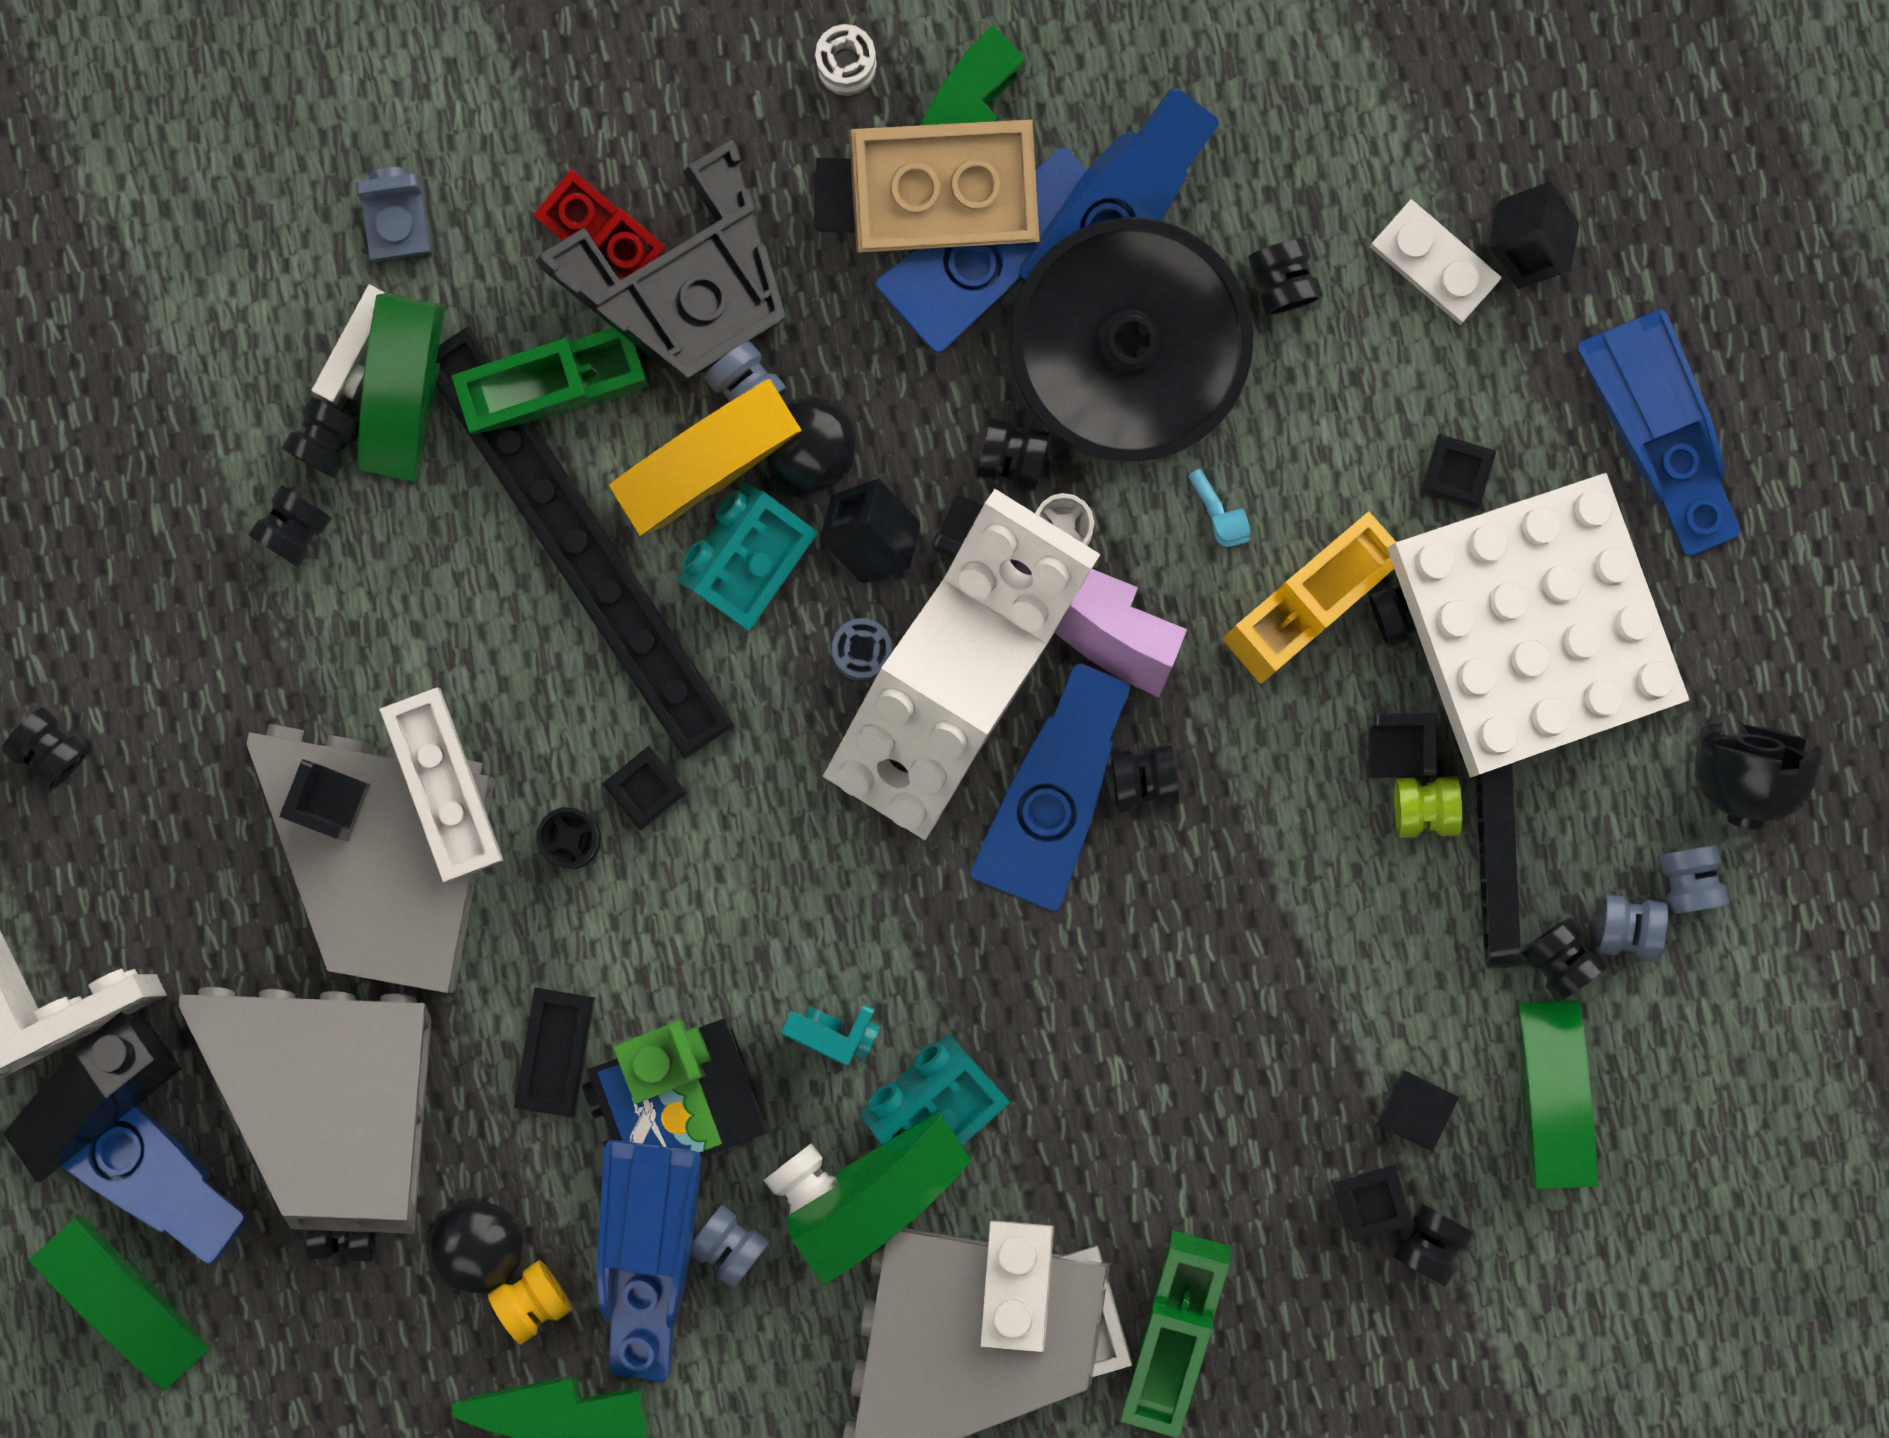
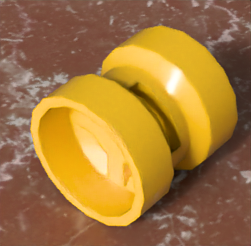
M541 1260L523 1271L522 1279L514 1285L502 1284L488 1294L489 1302L499 1320L512 1338L520 1345L537 1334L538 1326L548 1319L557 1321L573 1310L567 1295Z

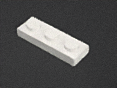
M437 687L380 708L442 881L447 883L503 862V857L441 689Z

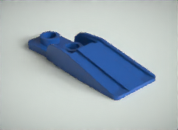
M1171 88L1137 134L1135 132H1127L1117 138L1083 174L1040 237L1039 242L1036 243L1021 265V277L1026 280L1038 261L1053 246L1070 234L1091 224L1125 217L1162 221L1188 175L1187 168L1219 125L1218 118L1180 89Z
M1066 148L1059 149L1035 169L1039 239L1083 174L1087 171L1070 150ZM1037 242L916 249L879 277L876 282V288L928 347L935 353H941L1023 279L1020 275V267Z
M1656 310L1581 341L1578 345V352L1610 419L1658 504H1663L1684 554L1692 556L1736 538L1740 534V527L1719 480L1724 475V464L1711 415L1668 314L1663 310Z
M1082 663L1076 664L1073 667L1054 716L1049 715L1003 799L971 869L970 874L973 879L1051 911H1056L1061 907L1098 801L1113 741L1110 738L1130 691L1128 682Z
M138 1105L61 1166L88 1187L158 1231L172 1235L205 1263H216L247 1222L245 1212L206 1182L210 1178V1174L196 1156L171 1132Z
M614 1139L608 1141L604 1147L596 1269L600 1311L604 1318L609 1319L612 1317L609 1370L614 1375L663 1382L671 1373L673 1329L679 1318L693 1244L702 1161L701 1155L697 1151Z

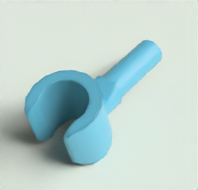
M1198 469L1192 472L1188 477L1207 507L1217 542L1224 547L1248 542L1251 532L1244 509L1240 508L1224 513L1221 501L1202 470Z

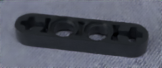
M1511 763L1475 776L1477 819L1484 818V822H1478L1480 879H1486L1487 881L1481 882L1484 958L1488 969L1514 968L1520 965L1521 939Z

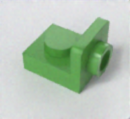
M683 1019L613 1046L635 1104L705 1077L701 1064L711 1061L698 1026L687 1030Z

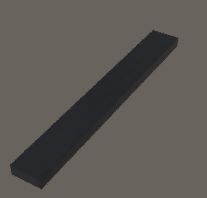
M467 326L438 346L436 363H440L436 384L437 388L682 757L686 760L734 728V723L533 421L476 434L469 433L451 375L493 361L471 328Z

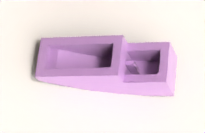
M1017 561L1015 568L1024 574L1031 575L1030 569L1022 562ZM1092 569L1055 633L1087 659L1114 676L1156 697H1160L1187 629L1131 607L1138 587Z

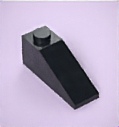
M120 1012L69 1054L3 1134L36 1182H42L182 1068L150 1022Z

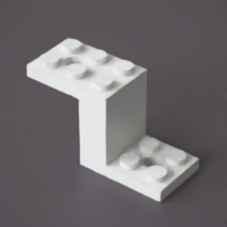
M994 489L982 507L943 581L880 669L823 777L839 786L849 795L855 796L887 816L900 827L906 828L923 840H926L977 753L1035 667L1100 554ZM1010 559L1025 564L1030 569L1031 575L1018 571L1012 565ZM889 759L902 764L908 773L894 767Z
M0 931V1078L6 1077L98 1031L120 1012L130 1015L166 997L167 995L157 974H137L136 969L127 972L119 969L90 983L88 986L92 995L84 999L81 996L70 1000L67 997H63L38 1009Z

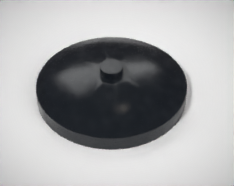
M1125 217L1097 222L1077 230L1053 246L1038 261L1026 278L1016 299L1011 317L1009 348L1011 364L1020 392L1037 419L1052 434L1071 447L1091 456L1120 462H1139L1154 460L1180 452L1199 442L1224 420L1239 398L1247 380L1253 352V327L1248 302L1239 281L1225 260L1212 247L1189 231L1173 224L1154 219Z

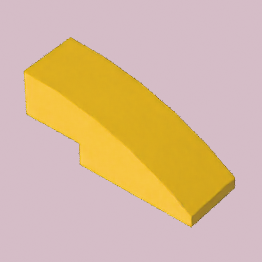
M769 379L735 398L660 447L610 483L609 487L639 536L667 526L705 497L720 492L802 430Z
M1368 511L1236 624L1222 638V641L1256 680L1262 684L1394 570L1387 547L1396 543V541Z

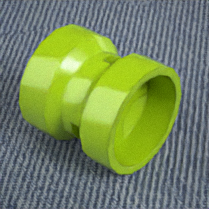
M1441 776L1433 783H1426V786H1422L1416 778L1395 779V825L1398 838H1417L1427 828L1428 831H1435L1441 837L1461 835L1462 798L1458 776Z

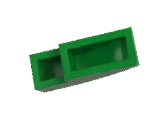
M994 24L966 51L946 78L921 125L998 121V117L988 105L1025 72L1026 58Z
M391 293L376 295L363 380L358 440V470L418 482L440 363H436L446 305Z
M613 327L573 341H569L566 337L451 375L470 434L552 417L652 387L640 349Z
M1580 1000L1518 1003L1523 1119L1524 1124L1527 1125L1530 1187L1535 1189L1598 1187L1593 1105Z
M941 1112L934 1113L836 1172L835 1177L838 1186L786 1216L792 1242L823 1285H826L857 1265L892 1239L945 1191L971 1162L968 1152Z
M85 1215L71 1220L28 1260L101 1336L164 1391L211 1349L130 1259L125 1260Z
M1172 1230L1133 1367L1120 1422L1175 1438L1180 1437L1211 1336L1213 1318L1230 1266L1231 1246Z
M578 1374L460 1398L451 1405L454 1418L486 1431L512 1438H649L652 1434L642 1386L582 1398Z

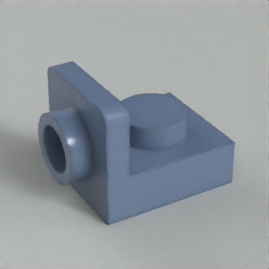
M402 167L381 168L369 173L370 180L356 182L357 195L362 200L369 258L372 263L432 255L423 185L416 174H406L405 168Z

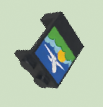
M729 1017L699 1027L711 1061L701 1064L705 1077L640 1103H634L617 1058L587 1069L591 1081L582 1084V1088L594 1119L604 1116L610 1135L614 1140L697 1151L701 1158L769 1133L770 1129ZM610 1140L604 1141L603 1146L605 1147L606 1143Z

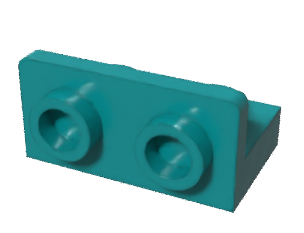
M744 484L739 491H732L722 501L716 512V519L718 521L705 540H698L687 551L681 563L683 571L677 578V582L697 594L735 623L750 631L818 534V531L764 491Z
M864 1004L849 1036L846 1037L838 1033L842 1026V1021L808 1006L804 1016L791 1010L781 1034L849 1068L854 1057L866 1061L881 1027L871 1022L875 1015V1009Z
M947 1034L939 1042H933L924 1047L914 1059L913 1065L893 1083H887L877 1089L869 1099L868 1105L860 1112V1116L874 1136L882 1144H885L940 1111L961 1144L964 1145L1003 1110L1010 1101L971 1059L951 1034Z

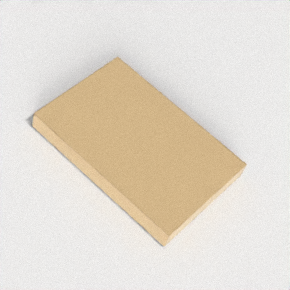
M1033 119L849 130L856 253L1039 242Z

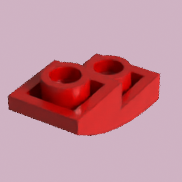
M572 169L566 173L531 215L562 241L585 228L620 280L657 259L666 248L663 243L623 209L617 208Z

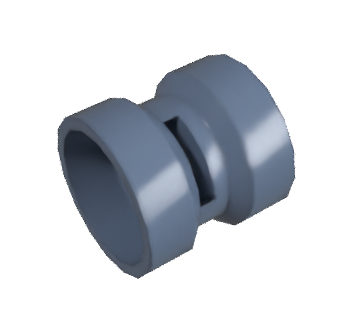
M747 341L731 350L703 376L715 393H723L729 402L769 379L781 397L787 391V387L777 374L767 373L761 365L762 355L751 341Z
M868 618L853 619L844 623L835 633L832 642V656L839 671L848 679L857 682H871L875 680L880 669L893 652L892 641L887 630L878 622Z
M1719 844L1658 855L1661 873L1669 878L1671 890L1666 896L1669 915L1730 905L1727 886L1719 882L1717 869L1722 863Z
M1605 893L1598 911L1595 933L1596 953L1616 956L1621 951L1631 952L1635 954L1638 960L1657 963L1662 956L1668 924L1667 903L1647 900L1641 905L1628 903L1624 896Z
M722 1204L693 1240L690 1257L699 1264L709 1263L717 1270L718 1279L733 1290L770 1241L757 1231H746L737 1223V1215Z

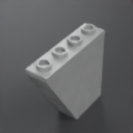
M268 724L266 735L249 732L247 747L327 971L444 993H455L478 871L447 883L442 881L394 747L387 746L386 755L382 757L362 753L364 741L328 735L326 746L302 742L304 730ZM302 759L371 784L349 841L335 839L279 817ZM467 760L488 817L495 778L481 775L483 763Z
M220 987L200 988L198 995L180 994L179 1008L289 1227L300 1230L414 1234L431 1034V1017L425 1003H417L415 997L406 994H384L380 997V1002L356 1001L355 995L338 991L323 992L320 994L319 999H295L296 995L294 993L279 989L262 990L259 992V997L235 996L234 991Z
M903 1228L892 1239L873 1252L871 1274L880 1276L876 1300L867 1299L863 1312L861 1335L869 1336L870 1341L866 1361L857 1360L852 1379L851 1396L860 1397L857 1421H847L843 1438H963L1086 1391L1092 1385L1093 1380L1092 1375L1096 1361L1106 1293L1104 1283L1105 1278L1108 1283L1111 1263L1089 1260L1083 1262L1061 1258L1065 1255L1052 1253L1045 1350L1043 1352L981 1347L989 1242Z

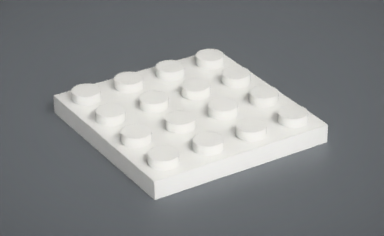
M1607 473L1396 542L1387 547L1470 778L1689 701Z

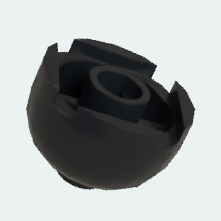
M1722 723L1702 727L1695 759V777L1700 792L1715 808L1728 813L1727 821L1742 828L1760 829L1763 828L1764 821L1785 818L1798 811L1808 800L1817 777L1822 751L1816 746L1810 753L1804 751L1806 739L1773 728L1743 724L1748 734L1730 736L1720 735Z

